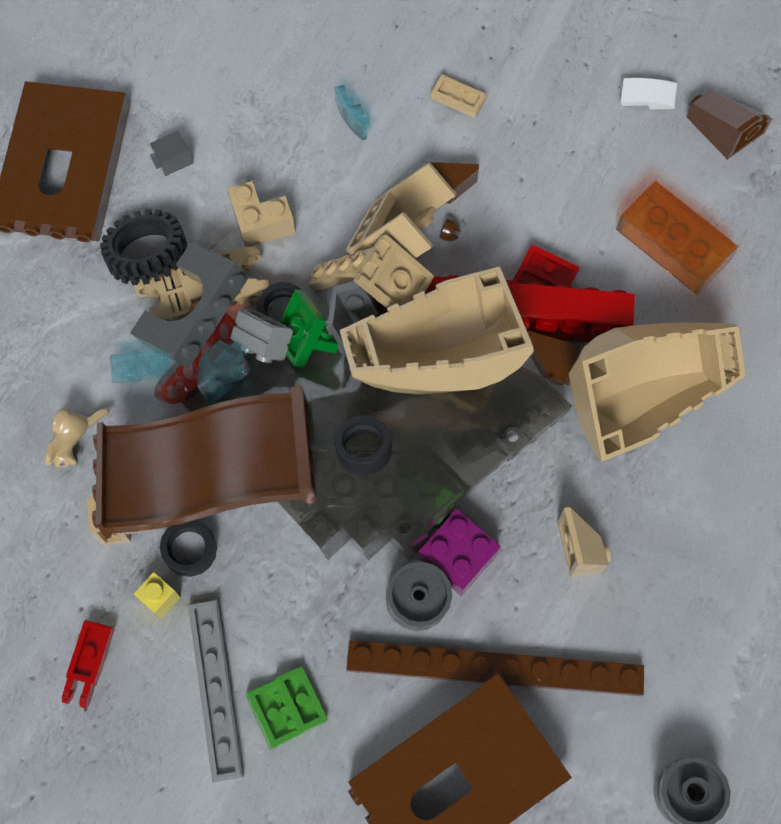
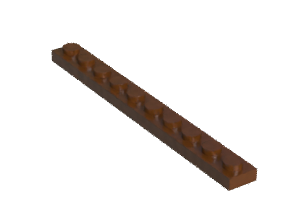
M349 640L347 672L485 683L499 674L505 684L511 686L641 697L644 695V665Z

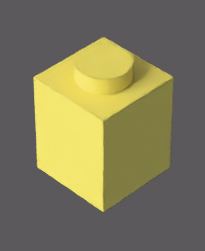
M154 572L133 594L160 619L181 598L173 588Z

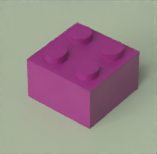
M456 509L419 550L418 559L421 562L433 564L442 570L448 578L451 588L462 597L497 557L501 546Z

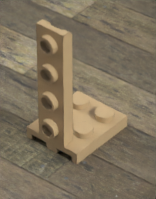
M385 234L379 237L372 248L363 251L359 250L352 255H345L342 258L318 264L312 270V278L307 286L314 291H320L354 281L384 307L388 308L397 303L399 306H402L412 301L414 295L422 291L425 293L434 275Z

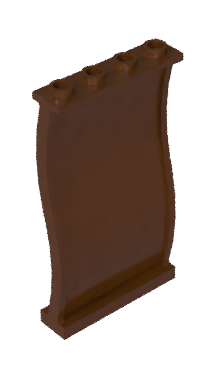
M302 386L292 387L289 393L242 397L153 422L106 426L103 422H97V434L93 436L94 447L97 451L96 459L93 460L96 485L92 487L96 510L92 512V521L94 527L98 528L106 539L112 538L114 533L138 532L179 525L250 505L303 500L305 504L317 502L309 407Z

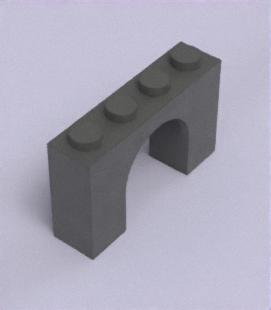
M193 243L189 244L176 263V266L190 279L203 284L202 297L196 308L186 317L176 321L164 320L145 310L130 332L131 335L145 346L187 368L191 366L250 277L236 262Z

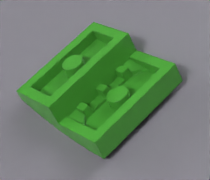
M303 666L280 675L274 681L247 692L245 695L270 750L312 730L328 720Z

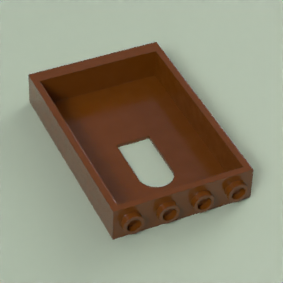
M25 81L0 175L1 232L8 234L21 232L34 237L47 235L60 240L73 238L85 243L90 241L100 242L130 110V104L125 92ZM48 149L72 152L64 187L55 195H45L39 190V182Z
M497 674L349 780L348 783L351 789L348 790V793L357 806L362 804L368 812V815L365 817L368 824H510L572 777L501 676ZM456 763L473 790L435 818L430 820L418 818L411 809L413 794Z

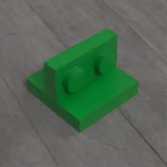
M295 289L279 323L291 328L293 331L290 343L287 344V357L294 366L303 368L313 349L336 354L338 343L333 335H329L326 328V319L305 291Z

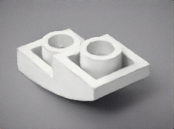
M624 78L621 103L623 106L648 105L650 110L675 109L678 83L648 78Z

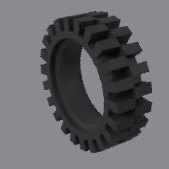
M147 209L144 215H141L140 211L134 212L135 217L131 219L127 214L123 216L125 222L121 223L117 220L114 222L115 228L109 227L106 230L108 235H103V243H100L101 254L110 274L116 280L121 279L122 283L128 284L131 281L132 285H138L140 279L143 285L149 284V278L152 277L155 282L161 280L159 275L162 273L165 277L170 276L171 272L169 269L171 268L175 271L178 269L176 263L188 247L180 222H178L175 216L172 217L169 212L163 214L161 210L157 209L154 214H152L151 209ZM161 235L167 238L166 244L150 256L140 259H127L122 256L123 250L130 243L141 237Z

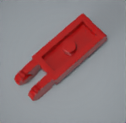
M84 620L66 674L67 681L61 698L62 703L69 704L75 693L76 683L79 681L85 683L79 699V706L85 709L89 706L94 693V686H97L115 628Z

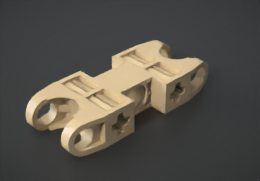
M255 247L233 248L216 253L236 262L245 272L262 259L260 250ZM171 268L169 269L172 276L165 277L163 273L160 274L161 280L155 282L152 277L149 278V284L143 285L140 279L138 285H134L135 294L137 296L159 298L160 303L150 313L167 321H176L182 319V316L186 317L196 308L202 297L203 284L190 279L179 268L176 271ZM248 278L228 311L257 302L262 291L271 285L268 280L257 281V278ZM179 302H180L182 311H180V308H179V305H178Z

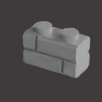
M239 310L235 321L237 325L233 327L230 337L233 341L240 344L239 349L251 354L256 353V359L266 363H272V360L282 361L285 359L288 350L287 344L290 343L293 334L292 329L258 311Z

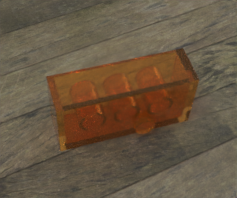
M656 180L621 214L616 228L619 233L696 295L731 261L739 247Z

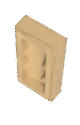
M442 74L430 93V99L476 119L487 99V94Z

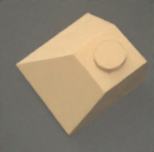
M571 507L564 508L557 524L570 577L604 571L608 566V562L611 561L608 545H603L602 537Z

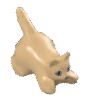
M107 408L98 410L90 417L73 413L68 409L59 410L54 416L52 432L55 434V437L49 442L45 465L50 466L54 461V465L58 469L70 465L77 466V460L73 455V447L87 429L102 417L108 415L110 410Z

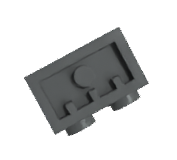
M356 282L338 285L332 288L326 328L329 335H333L337 341L340 353L346 356L340 330L371 315H374L376 318L382 315L383 312L375 298Z

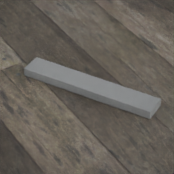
M217 599L188 604L212 783L243 778L219 603Z

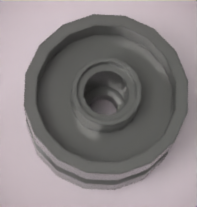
M421 561L408 563L398 569L390 579L385 598L387 611L393 621L404 629L415 632L429 630L439 624L450 608L452 600L451 584L445 573L433 564ZM414 592H422L425 596L424 599L421 601L416 600L413 596Z
M688 757L671 762L661 770L655 781L654 798L657 808L663 817L672 824H715L724 817L730 805L731 790L727 777L717 765L704 758ZM687 788H691L694 791L693 799L688 797Z

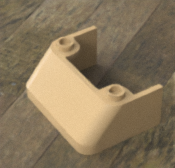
M428 162L371 204L346 248L347 253L352 255L359 250L363 251L372 248L380 236L387 234L414 259L433 246L418 228H426L433 221L434 218L432 216L435 210L454 198L456 192L433 165Z

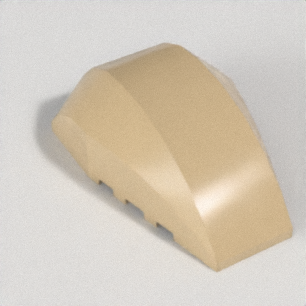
M500 266L443 281L436 285V290L427 294L422 291L414 295L412 301L402 306H399L398 303L387 308L388 312L376 318L374 315H371L340 330L352 377L370 386L397 393L433 394L481 389L503 380L518 370L534 352L532 342Z
M687 322L634 325L611 329L595 337L582 349L569 372L578 422L601 462L653 441L660 436L659 432L667 426L672 428L681 421L680 417L687 412L698 410L704 406L703 401L712 395L717 397L746 376L738 325Z

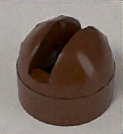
M446 219L439 238L450 242L458 239V236L453 234L454 231L461 232L458 223Z

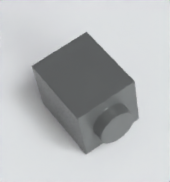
M179 131L150 143L153 154L149 155L156 169L161 168L165 177L193 164L190 151Z

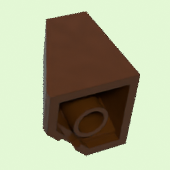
M710 90L703 96L701 94L696 96L689 105L690 110L687 115L690 122L727 160L762 136L772 121L769 115L713 90Z

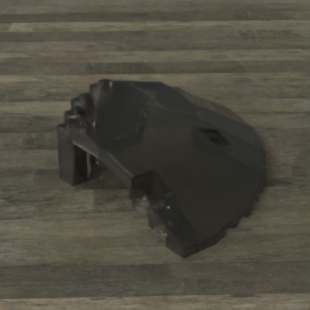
M339 348L336 353L313 349L303 368L294 366L287 355L282 361L272 360V363H266L257 360L256 353H248L211 371L179 399L188 411L192 412L224 401L263 394L289 393L292 387H303L309 407L317 502L305 504L303 500L279 501L277 503L298 524L310 542L327 560L350 541L368 561L390 542L409 562L429 540L428 531L469 492L505 461L513 460L526 446L537 440L549 427L552 428L572 409V405L543 377L522 366L503 380L476 390L433 394H408L387 391L353 378L348 359L345 354L342 355ZM367 415L379 419L387 426L391 436L392 454L389 462L381 470L373 474L358 475L350 473L341 466L336 456L334 437L338 428L346 420L355 416ZM368 433L357 434L346 442L347 452L356 457H369L375 454L381 447L380 439ZM510 433H515L518 439L512 442L508 440L507 436Z

